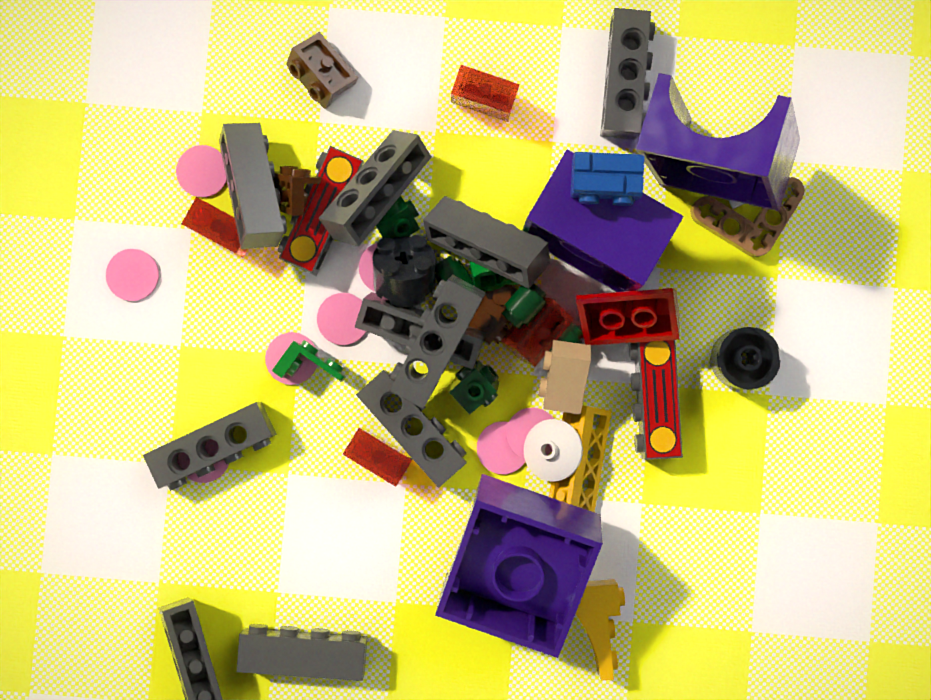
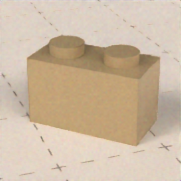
M553 340L551 352L545 351L543 370H548L547 378H541L538 396L544 397L543 409L581 414L591 363V345Z

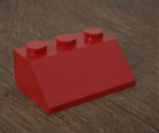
M674 288L576 295V303L586 345L680 340V313L677 291Z

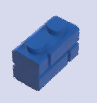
M575 152L572 157L571 198H579L578 203L599 204V199H613V205H633V201H638L643 195L644 155Z

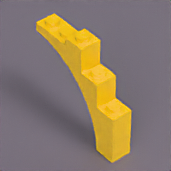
M615 579L588 581L576 611V616L585 628L592 645L597 673L601 681L614 680L613 670L618 669L616 650L611 651L610 641L611 638H615L614 620L608 617L621 616L620 606H625V594L623 587H618Z

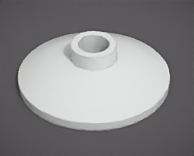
M557 419L544 420L536 424L525 439L524 458L531 472L540 479L546 481L564 480L577 470L582 460L583 446L578 432L565 421ZM548 444H550L553 449L551 455L549 456L545 453V447Z

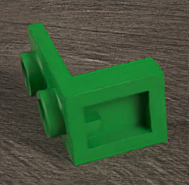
M293 340L272 369V372L281 378H286L288 374L293 377L303 364L300 357L304 355L340 382H343L346 378L341 373L344 369L341 365L331 358H328L326 362L316 355L319 350L306 340H303L301 344Z

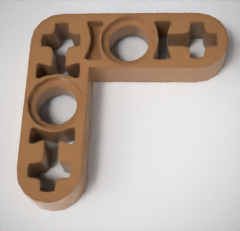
M789 177L787 187L789 185L794 187L792 192L795 196L789 197L783 205L781 204L780 211H778L781 221L777 226L767 223L765 219L766 212L769 210L767 208H761L752 222L710 196H704L695 201L690 209V214L695 223L746 255L760 257L767 254L775 244L801 202L805 188L799 179ZM709 204L711 206L709 209L710 213L718 216L720 212H723L724 216L714 226L712 223L716 219L710 215L702 218L700 216L702 211L698 208L699 206L703 207ZM734 219L738 222L739 231L736 235H729L724 231L723 224L725 220ZM763 230L773 233L772 236L770 233L764 235L761 240L763 248L760 247L756 250L752 248L754 243L750 240L751 238H757Z

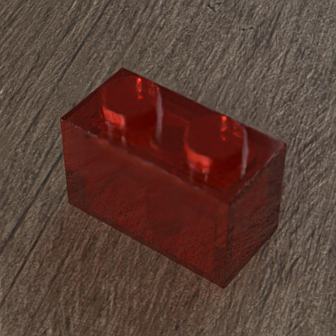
M460 65L451 91V103L509 122L520 84Z
M196 197L181 224L243 258L247 249H241L235 218Z
M544 297L547 305L528 326L524 325L519 330L512 325L508 333L500 341L519 360L534 367L545 356V351L550 350L553 340H558L574 320L554 299Z
M362 426L357 429L342 454L395 487L413 460L410 455Z

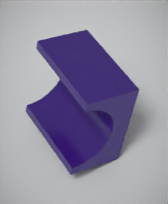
M659 73L636 146L639 155H644V162L659 185L780 211L801 140L792 97L778 95L767 116L756 126L744 133L724 138L708 137L690 129L692 118L672 75Z
M567 149L526 218L522 231L541 237L544 241L548 242L549 254L615 292L636 291L646 283L684 216L644 193L638 201L634 200L631 206L613 205V199H599V204L592 205L578 203L579 198H571L572 157L574 153Z
M482 474L458 549L442 585L435 616L558 658L603 545L601 515Z

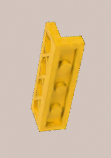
M582 405L581 414L563 412L562 421L570 424L581 438L583 455L579 467L571 476L561 481H551L549 497L595 512L611 410ZM594 414L600 415L598 428L594 431L592 427ZM593 447V458L589 461L587 458L588 450ZM587 477L589 480L588 488L583 492V480Z

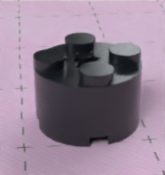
M424 236L386 237L377 242V248L373 253L374 291L379 298L382 299L383 296L390 300V304L394 306L411 307L421 304L430 292L431 294L434 292L436 256L432 247L427 244V239Z
M743 327L730 330L717 339L711 350L709 364L717 379L724 385L738 390H750L769 384L777 375L781 360L778 344L768 332L760 328ZM742 353H748L746 359L749 361V364H742Z

